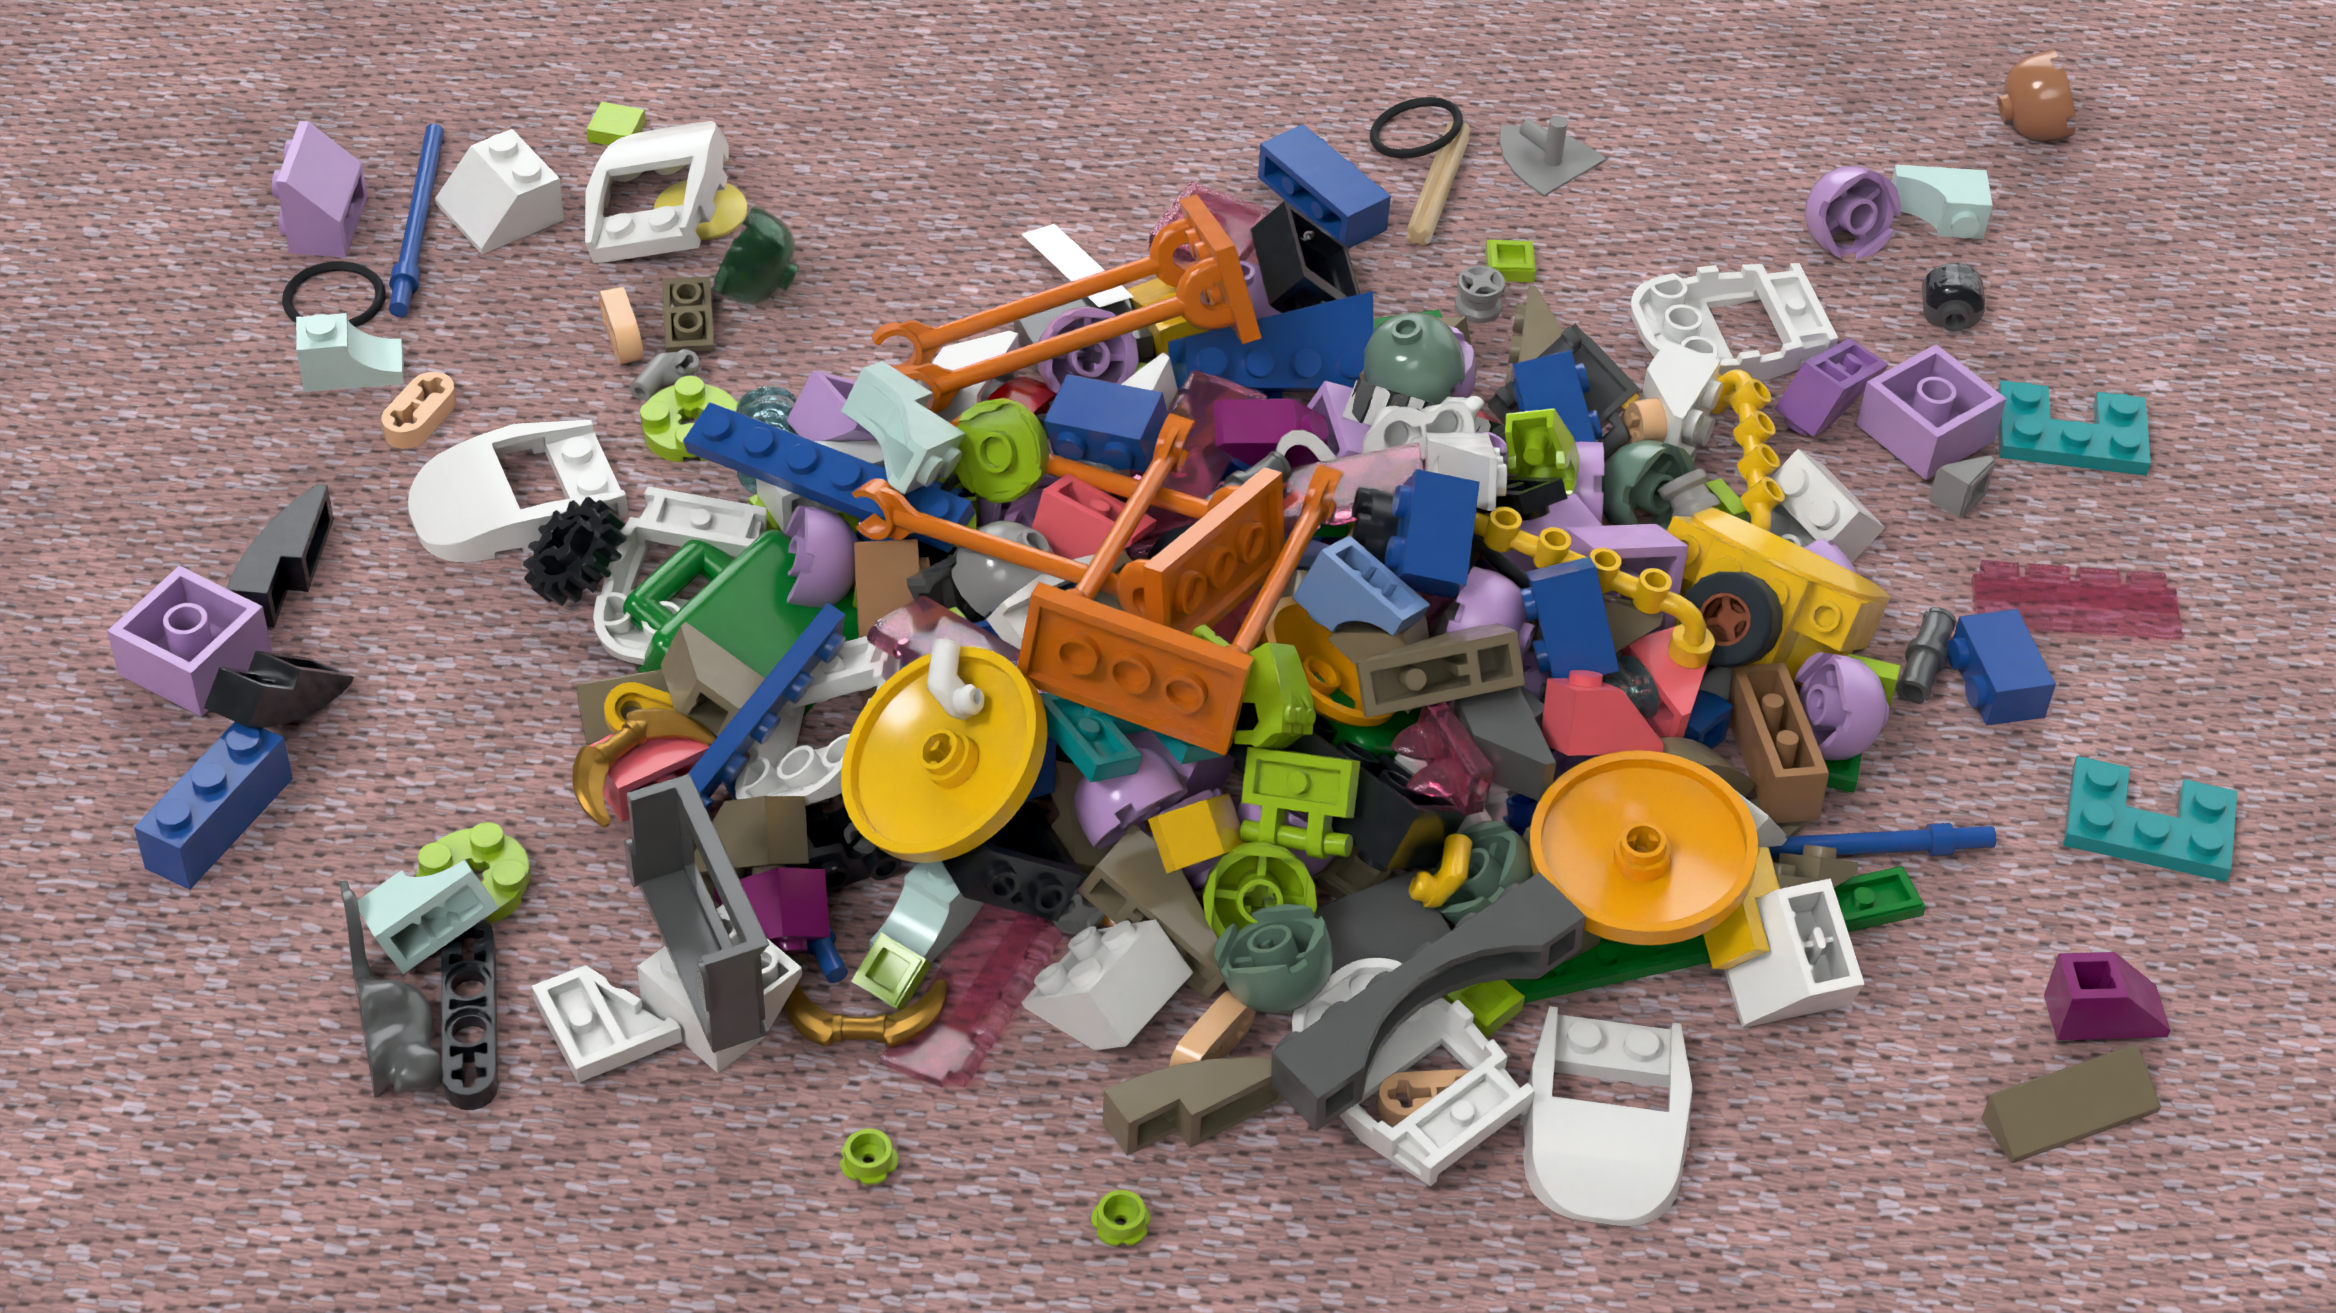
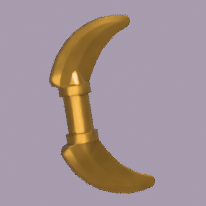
M661 708L631 711L627 713L626 723L622 725V729L604 743H598L594 747L586 745L580 748L573 764L572 773L573 791L583 811L601 827H608L611 820L604 805L603 789L608 771L616 765V760L632 748L640 747L648 740L682 738L694 740L710 747L716 740V737L701 722L678 711Z
M937 980L930 991L918 1002L889 1016L887 1014H877L876 1017H846L844 1014L833 1015L812 1003L803 992L798 981L785 1002V1009L793 1027L806 1039L816 1044L832 1046L834 1042L843 1043L844 1040H876L877 1043H885L886 1047H893L914 1039L934 1024L945 1006L947 986L945 980Z

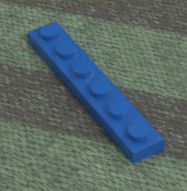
M711 402L708 403L683 439L688 453L862 520H866L876 513L881 519L886 521L882 509L874 500L868 497L855 498L852 495V492L874 478L883 479L888 482L886 469ZM931 485L928 487L921 486L905 495L901 493L917 511L963 526H967L975 514L971 500ZM915 532L907 536L950 553L954 546L953 544Z
M827 602L688 773L691 775L708 813L714 804V800L710 797L722 782L728 786L731 785L743 771L748 761L744 755L755 741L761 745L764 744L774 733L781 721L777 714L788 701L796 704L807 692L814 679L810 673L821 660L826 664L830 663L842 648L846 637L842 635L845 614Z

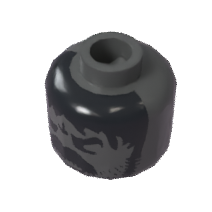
M1947 263L1929 272L1922 283L1923 314L1926 320L1931 325L1944 327L1950 331L1971 328L1977 324L1985 312L1984 287L1979 273L1972 267L1960 263Z

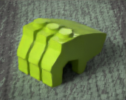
M1555 408L1507 413L1505 438L1508 451V474H1517L1518 477L1562 478L1567 496L1576 493L1580 458L1574 437Z
M1266 642L1250 651L1249 656L1254 657L1243 702L1255 703L1259 722L1254 730L1235 731V744L1253 745L1255 748L1283 749L1302 736L1312 735L1316 713L1307 678L1295 646Z

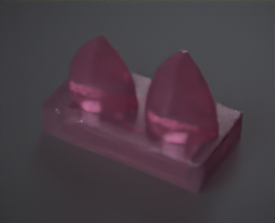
M1446 702L1422 706L1418 722L1398 733L1391 744L1392 751L1427 763V766L1416 772L1410 779L1407 789L1431 797L1451 798L1463 816L1483 812L1495 770Z

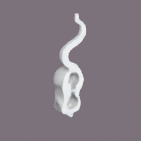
M1449 396L1441 404L1428 406L1420 411L1413 407H1384L1375 415L1371 428L1364 437L1361 456L1352 462L1340 461L1322 440L1305 430H1292L1282 436L1276 451L1285 456L1286 451L1294 445L1307 446L1323 465L1345 472L1343 480H1357L1366 476L1373 468L1378 455L1398 466H1408L1414 462L1424 460L1426 432L1475 433V418L1478 411L1483 407L1484 401L1478 396H1471L1469 398Z

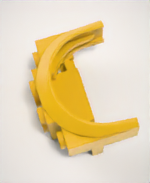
M1711 507L1694 513L1692 517L1673 516L1667 528V532L1688 545L1680 596L1685 598L1687 591L1701 578L1716 572H1748L1763 579L1778 596L1783 610L1782 632L1775 647L1761 660L1745 666L1785 662L1793 682L1797 672L1807 658L1818 652L1848 656V653L1852 654L1853 650L1866 649L1890 600L1887 592L1872 581L1784 538ZM1675 618L1674 627L1679 625V619ZM1794 682L1800 686L1803 685V683Z

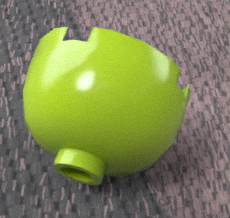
M1266 841L1242 843L1230 852L1223 854L1210 869L1203 889L1205 919L1218 938L1234 923H1236L1238 931L1247 925L1258 923V921L1253 919L1251 913L1262 908L1282 904L1305 905L1312 908L1314 915L1317 908L1314 880L1304 862L1286 847Z

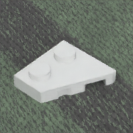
M586 965L532 985L534 1002L578 1083L682 1042L681 1027L676 1020L668 1017L665 1021L657 1018L642 1008V1000L625 989L611 986L607 982L606 977Z

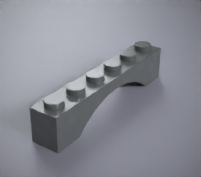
M1540 872L1522 884L1514 883L1500 894L1497 901L1479 913L1471 912L1465 915L1451 932L1436 942H1425L1413 952L1409 960L1391 972L1383 971L1377 974L1363 991L1346 1002L1338 1001L1331 1005L1317 1022L1302 1032L1295 1031L1286 1035L1272 1051L1271 1085L1315 1131H1318L1362 1100L1367 1076L1379 1051L1396 1029L1419 1009L1448 993L1478 983L1505 979H1539L1582 949L1586 916Z

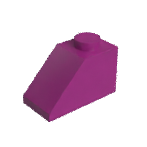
M1221 399L1213 403L1216 447L1251 467L1268 456L1267 454L1276 451L1282 436L1292 430L1310 432L1316 435L1328 447L1329 429L1326 417L1295 399ZM1304 445L1290 447L1284 456L1292 469V478L1317 467L1318 464H1322L1314 453Z
M778 867L739 879L767 939L786 955L808 952L807 943L830 937L825 869ZM714 887V899L721 906L723 903Z

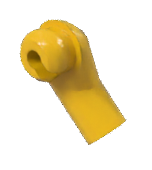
M1452 834L1446 837L1441 867L1437 873L1432 876L1426 871H1420L1411 880L1409 894L1413 900L1423 902V907L1426 908L1440 907L1467 881L1472 851V841L1470 838L1462 834Z

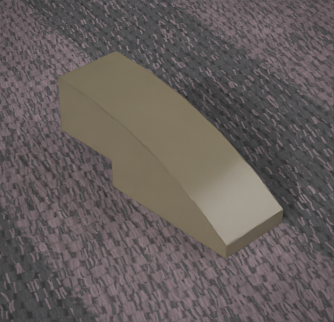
M1237 1057L1209 1059L1174 1065L1142 1074L1105 1089L1103 1124L1127 1156L1174 1132H1178L1190 1148L1286 1099L1271 1085L1272 1058Z

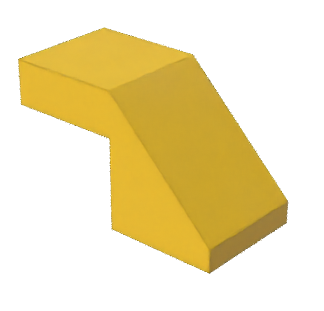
M1229 793L1205 799L1148 819L1166 873L1230 852L1236 846L1247 843L1240 839L1241 825Z
M1768 847L1758 848L1755 876L1751 888L1741 905L1720 925L1703 934L1712 969L1728 970L1770 951L1756 899L1780 889Z

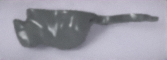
M340 881L353 977L359 1001L374 1097L381 1096L386 1088L394 1085L396 1093H404L408 1090L422 1091L440 1087L442 1084V1066L440 1054L431 1047L434 1022L430 1005L422 992L411 985L396 980H378L371 977L370 967L365 954L358 900L354 891L350 889L348 881Z

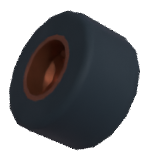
M1716 572L1701 578L1685 595V598L1700 610L1706 623V628L1714 636L1715 645L1708 662L1709 664L1723 667L1745 666L1761 660L1775 647L1782 632L1783 610L1777 594L1763 579L1748 572Z

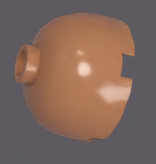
M2053 49L2035 53L2021 59L2011 68L2005 79V94L1997 97L2002 120L2004 122L2011 120L2016 131L2029 140L2040 142L2055 141L2073 136L2076 131V127H2067V119L2075 117L2074 102L2064 67L2055 69L2050 60L2059 57Z

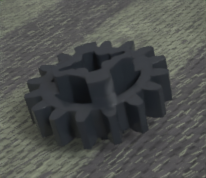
M586 497L581 506L574 500L570 501L567 512L564 514L557 510L554 511L552 519L546 525H541L538 528L542 534L539 541L531 542L528 545V548L534 552L533 556L523 561V566L529 570L524 579L532 586L531 589L550 603L553 600L559 606H563L568 597L575 603L579 602L582 592L586 588L594 593L597 590V584L603 577L609 578L612 574L610 569L607 568L610 562L620 560L622 554L616 550V547L624 543L627 536L620 532L625 523L617 516L618 513L599 499L595 502L590 497Z

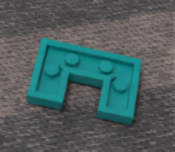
M2000 380L1997 392L2007 399L1998 427L1999 458L2147 476L2151 460L2146 397L2097 392L2093 403L2094 424L2084 423L2081 421L2050 418L2049 386Z
M1050 693L1040 694L1046 712L1047 732L1090 783L1137 773L1143 756L1125 735L1151 729ZM1151 730L1181 765L1224 756Z
M2076 756L2072 767L2063 846L2227 882L2232 867L2237 804L2236 790L2183 779L2179 790L2177 817L2126 806L2130 767Z

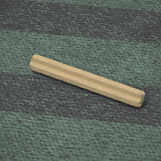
M1454 121L1447 124L1443 136L1449 132ZM1466 122L1462 124L1461 130L1454 140L1436 152L1407 227L1408 233L1406 238L1410 244L1418 243L1420 246H1426L1432 239L1470 139L1469 133L1471 129Z

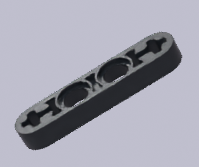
M486 919L481 920L441 948L442 1079L447 1100L452 1106L461 1110L483 1108L491 1103L498 1090L496 946L492 926ZM475 938L473 943L474 960L464 961L462 949L464 939ZM467 981H478L485 986L481 993L472 997H461L454 993L458 985ZM470 1026L479 1027L486 1032L482 1039L470 1044L460 1043L454 1039L458 1031ZM475 1062L477 1074L475 1086L470 1088L463 1087L466 1080L464 1063Z

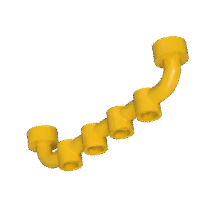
M1741 369L1731 370L1723 375L1718 373L1717 381L1723 383V388L1715 408L1710 410V412L1721 414L1731 405L1739 416V425L1733 429V434L1743 449V458L1737 462V468L1747 482V491L1742 494L1741 501L1744 508L1751 515V524L1769 532L1772 518L1771 510L1785 499L1783 490L1772 478L1767 477L1780 466L1777 454L1771 447L1764 444L1765 441L1776 433L1775 426L1765 413L1759 411L1771 401V394L1761 381L1752 378L1749 373Z
M1497 507L1496 511H1491L1490 517L1476 512L1473 533L1484 537L1485 544L1494 551L1508 552L1513 549L1532 557L1534 564L1538 568L1586 557L1569 550L1572 540L1570 535L1563 529L1548 527L1541 531L1539 537L1521 530L1522 518L1512 508ZM1596 548L1590 553V558L1597 569L1602 593H1608L1612 590L1633 599L1634 606L1643 613L1657 614L1662 611L1679 619L1682 624L1675 627L1668 645V654L1676 664L1685 668L1697 669L1709 662L1715 645L1714 636L1706 628V623L1700 610L1691 601L1670 591L1672 580L1666 572L1656 568H1649L1642 571L1640 577L1637 578L1619 570L1621 558L1615 551L1608 548Z

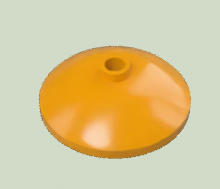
M1293 596L1280 598L1260 637L1261 645L1270 642L1295 646L1311 691L1315 713L1331 721L1349 726L1368 727L1387 722L1396 712L1368 718L1364 716L1356 665L1328 640L1332 632L1325 626L1312 620L1307 610L1292 598ZM1313 674H1316V675L1320 676L1325 682H1322L1321 680H1319L1318 678H1316ZM1339 688L1355 700V708L1352 709L1338 704L1329 695Z

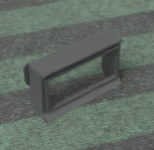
M687 774L628 792L627 800L632 840L630 838L624 840L628 875L632 886H639L712 1052L715 1053L769 1035V1030L764 1021L766 1018L761 954L770 944L691 775ZM693 840L741 944L733 946L695 864Z

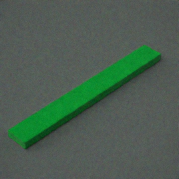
M1903 866L1853 876L1844 883L1834 887L1848 932L1920 917L1924 915L1926 908ZM1703 934L1681 942L1663 945H1634L1600 937V944L1568 962L1565 960L1539 979H1505V981L1525 996L1524 1003L1706 964L1711 961Z

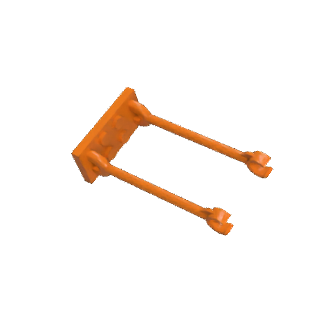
M1197 194L1179 200L1184 218L1173 221L1161 228L1153 238L1149 251L1150 256L937 327L925 325L917 320H908L902 323L893 322L886 323L877 328L871 336L873 343L879 346L885 339L897 335L912 341L914 348L910 358L900 365L890 366L910 379L924 381L930 386L932 395L925 408L935 414L945 410L960 389L1181 315L1194 327L1208 331L1230 326L1242 344L1262 337L1235 244ZM1187 243L1191 255L1194 259L1196 258V261L1182 265L1173 261L1174 251L1177 247ZM1154 274L1166 285L1177 288L1176 296L956 370L946 369L930 363L942 345ZM1201 293L1203 294L1206 303H1210L1211 305H1206L1201 302Z
M1170 413L1159 433L1151 463L1076 587L1064 591L1038 582L1031 593L1017 667L1041 691L1226 756L1233 743L1254 657L1249 656V652L1254 650L1319 523L1325 525L1329 523L1337 505V502L1332 500L1345 472L1318 464L1309 483L1301 514L1233 643L1224 647L1093 601L1169 472L1179 474L1188 458L1189 451L1183 450V447L1191 429L1195 427L1196 421Z
M961 415L952 420L950 424L957 427L960 423H957ZM1051 453L1049 455L1046 474L1062 478L1069 473L1099 490L1130 498L1140 481ZM1264 467L1242 486L1228 485L1218 489L1210 500L1161 486L1150 505L1196 518L1199 521L1151 560L1137 559L1127 563L1119 574L1110 572L1099 591L1117 596L1124 612L1192 635L1196 627L1203 624L1211 629L1264 584L1285 545L1282 472ZM874 478L852 492L855 498L868 497L874 500L884 513L886 521L874 513L855 527L862 535L872 540H882L887 537L902 540L915 532L1078 584L1088 567V564L919 512L909 504L898 490L883 479Z

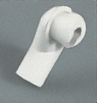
M936 639L932 644L927 681L928 690L951 717L965 720L970 716L979 714L984 706L982 691L979 688L976 689L972 684L966 685L957 675L961 649L960 643L951 639Z

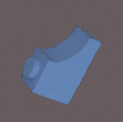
M1350 535L1320 551L1292 597L1307 610L1312 620L1325 626L1332 633L1352 621H1363L1374 624L1394 636L1420 621L1430 606L1426 600Z

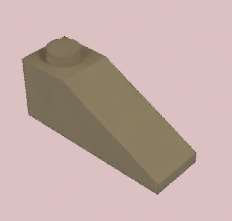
M1499 623L1444 633L1356 661L1363 713L1367 718L1525 685L1518 631Z
M1133 824L1094 868L1077 891L1115 924L1126 920L1132 924L1156 919L1193 971V974L1185 983L1201 997L1208 1000L1224 982L1214 957L1218 938L1205 919V913L1182 869L1166 873L1154 837L1144 833Z

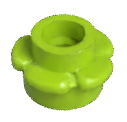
M867 1128L854 1132L848 1137L841 1150L843 1159L840 1161V1169L849 1180H861V1183L864 1185H876L885 1181L887 1173L894 1172L898 1165V1153L895 1149H892L891 1140L885 1133L877 1129ZM866 1157L874 1159L872 1163H865L863 1160Z
M1114 1190L1104 1195L1091 1215V1224L1094 1228H1097V1237L1103 1243L1114 1247L1122 1243L1132 1246L1141 1242L1147 1235L1146 1226L1151 1221L1149 1210L1143 1200L1137 1194L1128 1190ZM1122 1218L1126 1220V1223L1118 1225L1115 1221Z

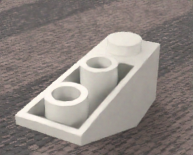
M1426 432L1425 471L1479 481L1477 508L1496 511V496H1506L1507 468L1506 464H1503V456H1500V448H1493L1488 433Z

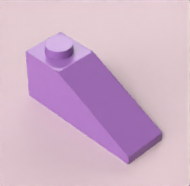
M1848 338L1806 360L1774 410L1785 417L1784 422L1792 430L1802 435L1810 434L1815 437L1827 430L1865 391L1867 381L1882 374L1889 364L1853 339Z

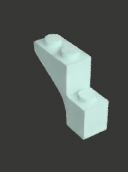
M880 361L862 369L840 412L856 421L877 439L882 448L888 483L905 495L921 486L928 487L938 478H947L954 471L962 456V451L957 448L965 432L925 408L932 395L931 391L887 363Z

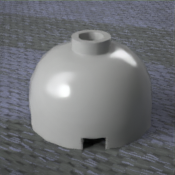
M996 521L978 529L979 531L1054 554L1046 538L1040 532L1014 521ZM958 547L955 550L953 557H956L957 564L951 569L952 579L961 596L976 612L984 617L990 611L994 612L1003 601L1042 574L1041 572L962 547Z

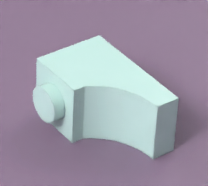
M1895 165L1891 182L1898 190L1901 212L1915 215L1927 221L1937 230V235L1941 237L1984 239L1993 206L1987 170Z
M347 313L296 317V351L304 392L404 384L402 339L380 338L362 332L348 321Z
M465 859L451 868L429 876L410 877L406 876L401 870L358 900L359 912L371 933L402 974L415 967L499 908Z
M942 861L918 863L904 877V887L901 895L885 923L870 939V949L882 932L932 962L984 909V903L964 898Z

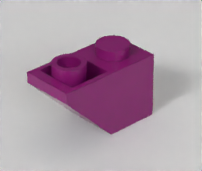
M2117 953L2058 954L2044 993L2057 1040L2168 1037L2171 1030L2157 986Z

